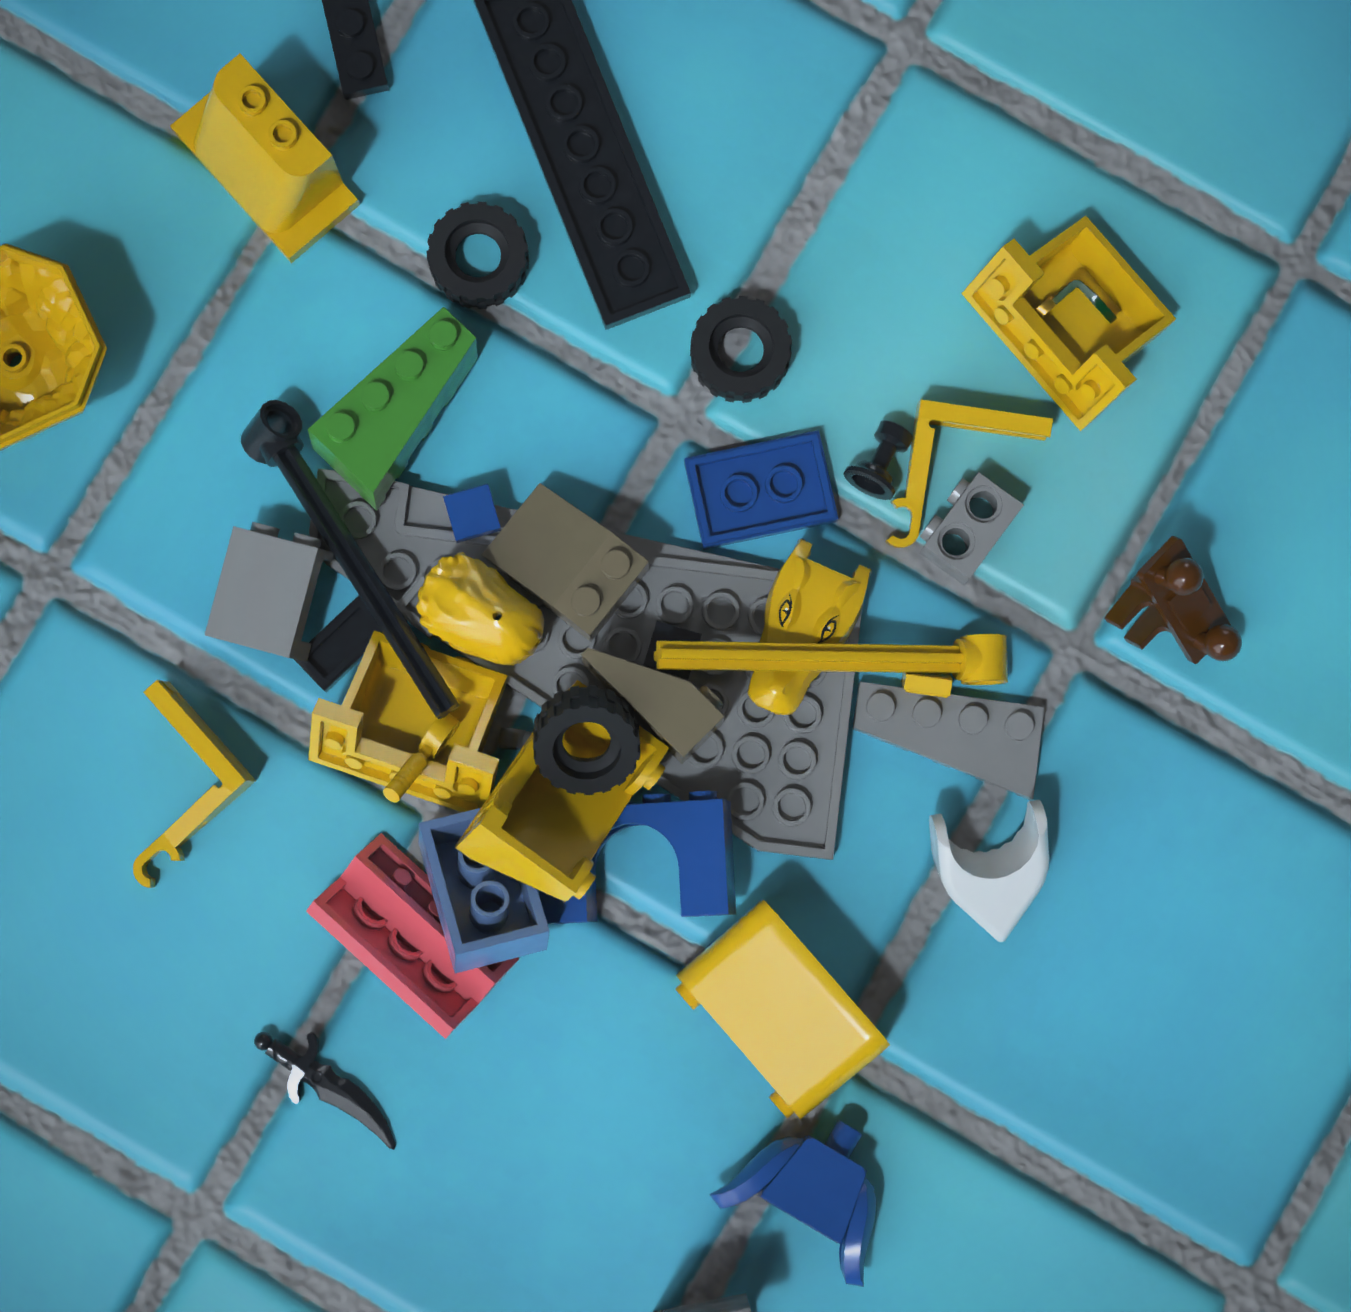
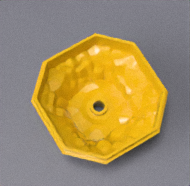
M6 243L0 246V451L19 442L31 439L53 426L84 413L107 351L106 344L69 266ZM22 355L21 362L11 367V361L16 356Z

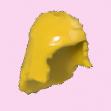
M459 552L454 557H441L438 560V564L432 567L425 576L423 586L418 591L419 601L416 608L421 615L420 624L427 628L428 632L432 635L439 636L442 641H447L455 650L495 664L514 666L532 656L543 637L544 618L542 611L538 609L537 605L530 603L511 588L496 569L487 567L483 561L473 559L464 552ZM498 615H502L499 620H496Z

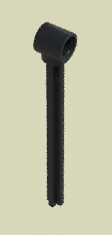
M279 400L267 401L261 406L241 435V444L244 451L257 462L267 464L269 467L278 466L436 718L442 719L460 705L300 454L304 447L302 440L298 436L302 430L300 415L292 406Z

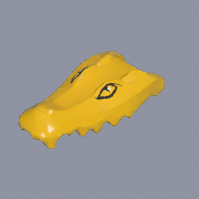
M799 539L794 550L778 571L768 594L765 605L764 628L760 642L844 644L854 629L862 611L872 569L859 564L858 568L853 572L852 578L807 559L811 554L813 544L804 539ZM754 671L748 687V696L758 707L771 711L776 715H792L801 704L810 683L821 671Z

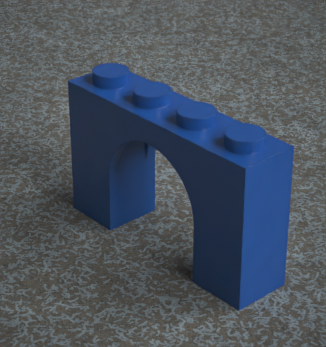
M717 791L689 792V801L671 802L670 794L642 795L643 804H627L592 858L594 865L590 872L596 875V863L600 851L613 835L628 827L649 826L660 832L670 842L676 853L679 866L681 917L736 915L731 801L717 799ZM596 878L579 900L572 896L568 901L564 902L540 891V900L547 924L598 922Z

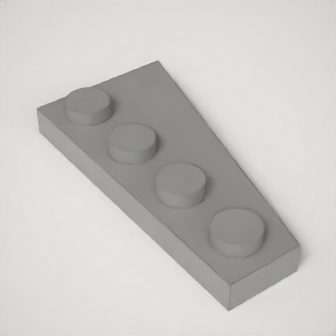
M859 682L853 730L905 751H911L931 759L933 762L945 767H951L976 777L975 779L990 785H996L1011 791L1015 795L1030 801L1033 800L1044 707L953 694L944 698L905 692L902 687Z

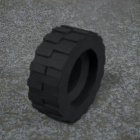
M478 201V204H469L467 202L460 204L461 207L454 210L451 208L445 212L446 215L441 220L438 219L434 224V231L432 234H429L427 241L429 249L426 250L427 261L436 286L440 291L443 290L449 300L461 303L462 307L470 308L472 306L478 307V309H487V306L503 304L505 299L508 297L512 298L517 293V288L520 284L523 285L526 279V269H529V251L522 227H519L516 219L511 214L505 213L503 208L497 205H487V202ZM470 235H487L494 239L500 248V263L487 276H469L461 271L456 263L457 247L463 239Z
M739 296L736 299L728 297L722 299L721 303L713 304L707 308V313L704 316L701 315L696 322V328L692 332L691 365L693 372H696L700 384L703 387L706 386L715 397L720 396L725 398V401L733 403L734 401H742V403L751 402L752 399L758 397L761 399L767 396L771 389L775 390L780 385L783 376L785 377L792 354L791 335H788V325L785 319L782 320L779 317V312L773 306L770 308L765 305V301L758 298L756 300L748 299V296ZM735 328H746L759 336L764 352L761 361L756 367L748 371L738 372L729 369L722 363L718 354V345L723 335Z
M589 685L588 687L573 686L570 687V690L557 692L554 694V698L550 701L546 700L541 706L540 714L537 713L534 720L533 750L535 764L539 765V772L544 779L547 777L551 781V785L558 789L559 787L563 788L567 793L571 794L584 793V795H594L596 792H608L616 785L620 786L626 781V777L634 772L636 760H639L640 757L639 724H637V715L634 709L631 710L629 703L623 697L620 698L615 695L614 691L610 689L603 690L594 685ZM591 722L600 724L610 735V745L602 755L597 757L579 758L572 756L566 751L562 742L566 730L577 723Z

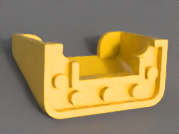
M578 680L571 686L587 687ZM583 722L569 727L563 736L562 742L566 751L572 756L592 758L602 755L608 749L611 738L608 731L602 725ZM639 726L640 757L639 760H636V769L626 777V781L620 786L612 787L610 791L605 793L601 791L594 793V795H584V793L571 794L567 793L563 788L559 787L558 789L551 785V781L547 777L544 779L539 772V765H536L534 760L532 732L457 842L455 848L473 861L564 902L568 901L572 896L579 900L596 878V875L590 872L594 865L592 858L631 797L642 786L650 790L661 777L665 767L660 762L669 747Z
M765 900L759 901L676 974L682 983L675 990L693 1010L701 1004L774 1088L775 1092L769 1098L787 1119L795 1113L801 1120L890 1046L881 1032Z

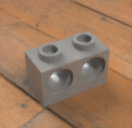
M979 472L971 483L964 478L959 482L947 499L948 502L954 505L943 520L935 515L920 535V538L927 542L920 551V554L962 585H965L1024 506V504ZM974 498L986 499L992 506V516L986 519L976 517L970 510V500ZM948 534L960 536L965 542V553L959 556L947 553L942 545L943 537Z

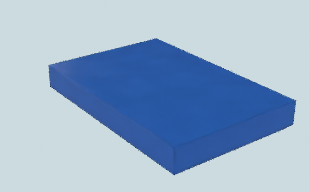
M819 430L684 458L703 550L830 524L839 520Z

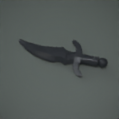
M260 1032L255 1036L254 1044L257 1049L261 1051L267 1050L265 1052L266 1055L291 1071L287 1089L289 1097L294 1104H298L301 1100L299 1084L303 1081L315 1090L319 1100L331 1104L354 1117L376 1134L389 1149H395L396 1144L388 1123L375 1103L352 1081L337 1076L332 1070L331 1065H322L315 1061L320 1045L314 1032L307 1034L309 1045L304 1056H301L276 1038L273 1041L269 1033Z

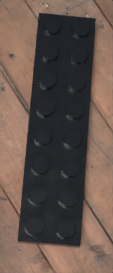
M473 0L605 330L690 298L691 292L572 0Z

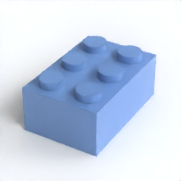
M480 808L419 823L418 844L454 973L547 950L550 931L538 890L471 860L455 848Z

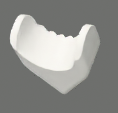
M1040 800L1028 801L1024 826L1016 833L1011 842L1005 843L1000 849H991L988 852L977 851L973 853L967 849H960L948 839L942 814L930 815L931 851L945 890L951 899L995 940L1004 942L1040 892L1049 870L1048 826L1042 802Z

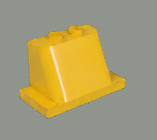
M241 53L220 69L215 77L211 91L170 125L177 137L290 263H293L360 205L359 200L343 183L333 155Z
M1087 216L1081 218L1030 256L1015 238L1012 239L996 253L961 293L1080 431L1092 423L1137 380L1124 364L1176 320L1173 314ZM1079 280L1088 286L1118 319L1110 324L1079 288H1075L1043 318L1039 316L1035 309L1051 295L1055 297L1070 282Z
M374 630L342 705L318 698L311 718L308 760L387 786L412 754L418 753V747L436 720V716L383 633ZM421 643L460 705L455 711L449 713L458 719L460 723L437 758L432 759L429 756L427 766L405 793L460 812L481 808L494 789L500 760L482 752L505 689L507 675L476 665L465 657H452L431 650L427 645Z

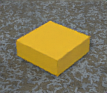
M902 673L901 682L905 692L947 698L951 695L953 680L950 673Z

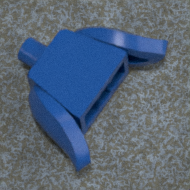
M838 1120L825 1144L809 1135H805L802 1139L787 1136L775 1140L753 1157L728 1184L709 1194L721 1209L737 1206L758 1193V1197L830 1240L840 1244V1268L846 1284L864 1287V1262L875 1222L877 1200L874 1186L865 1177L867 1170L849 1159L862 1136L857 1130Z

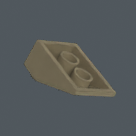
M541 483L538 484L481 554L482 557L590 642L593 641L649 571V561L611 531Z
M587 648L581 654L583 666L606 689L614 691L615 695L620 698L623 697L629 703V708L631 710L634 709L637 720L654 737L669 747L668 751L681 764L722 726L725 716L721 713L723 710L721 707L724 704L707 686L703 685L698 690L689 681L591 648Z

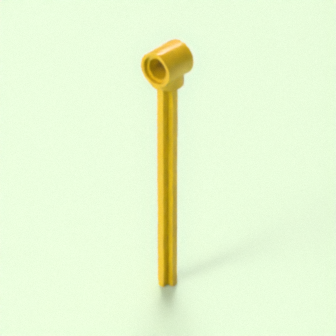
M1002 634L961 636L960 639L954 641L953 645L657 641L656 651H654V661H656L657 669L952 673L953 677L956 680H961L963 685H997L1008 683L1007 636Z

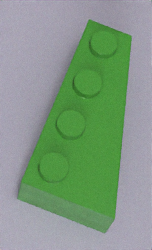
M445 307L441 308L308 428L313 450L376 511L385 500V494L395 479H399L408 465V460L420 441H424L432 429L433 422L442 408L447 406L477 361L476 337Z

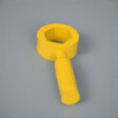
M451 714L442 719L436 718L418 747V753H414L408 758L383 789V794L389 801L396 803L401 799L427 766L429 756L432 759L437 758L459 726L460 721Z

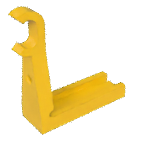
M921 399L916 406L904 498H897L891 501L895 509L905 508L910 512L909 532L906 538L899 539L893 535L885 542L894 548H905L913 544L918 538L935 428H931L929 424L1045 441L1046 437H1051L1053 418Z
M156 680L143 693L220 779L222 785L219 788L213 785L135 859L133 864L134 876L142 886L147 888L155 887V878L151 877L147 872V865L161 851H166L172 861H185L184 853L180 847L256 782L255 778L169 681Z

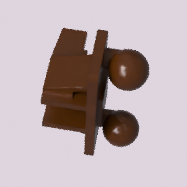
M1171 536L1139 569L1137 574L1131 579V585L1104 617L1108 623L1122 630L1143 608L1149 606L1124 636L1126 642L1143 650L1158 633L1167 631L1172 633L1187 660L1194 664L1199 663L1205 655L1217 661H1229L1238 655L1242 647V639L1239 632L1231 626L1204 579L1201 566L1193 560L1182 539L1176 536Z

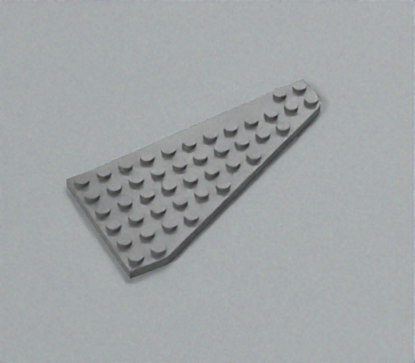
M318 469L317 481L395 604L398 603L421 573L427 575L431 568L438 564V560L441 557H454L457 553L464 552L473 559L483 561L487 567L496 569L511 588L530 603L537 605L538 609L542 611L544 618L543 637L534 654L522 663L515 664L514 666L495 664L458 650L455 651L476 665L507 675L506 685L540 707L546 700L550 701L554 698V694L561 690L562 692L567 691L576 680L587 687L594 685L606 690L583 666L581 654L587 648L643 666L657 621L702 634L700 641L760 642L764 628L766 600L776 575L780 570L778 568L611 531L649 561V571L593 641L590 642L482 557L481 554L500 531L456 543L443 496L448 494L412 487L409 484L394 481L385 494V500L376 511L336 471ZM495 505L502 530L517 510ZM311 520L309 528L310 537L321 539L320 549L332 552ZM333 556L332 562L323 560L327 566L349 580L335 556ZM861 613L854 629L844 644H858ZM498 615L496 620H499L502 615ZM434 635V637L442 641L439 636ZM442 641L443 643L451 647L447 641ZM691 670L689 679L686 681L691 682L698 690L703 685L707 686L724 704L721 707L723 709L721 713L725 717L722 726L683 764L667 751L660 762L665 767V770L656 784L681 801H689V792L717 791V799L731 801L732 835L757 851L833 860L855 672H821L810 683L801 704L792 715H776L771 711L758 707L748 696V687L754 671ZM637 720V724H639V726H641L643 729H645L646 731H648V730Z

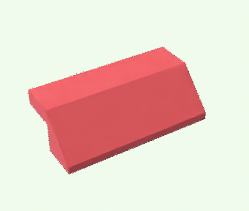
M382 833L353 858L343 874L320 894L306 910L311 917L445 1039L468 1017L519 960L517 957L454 973L427 874Z

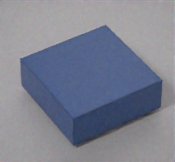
M488 484L443 496L456 543L501 531Z

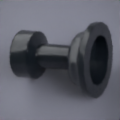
M881 421L874 434L875 439L880 444L871 461H860L855 466H848L843 474L845 479L859 491L877 499L890 500L893 498L895 490L892 486V476L887 471V468L896 452L903 453L907 451L913 436L899 424L891 421Z

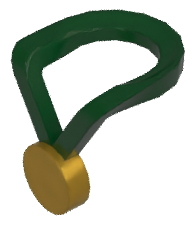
M1079 280L1070 282L1055 297L1051 295L1035 309L1039 316L1043 318L1075 288H1079L1110 324L1118 319L1106 304Z

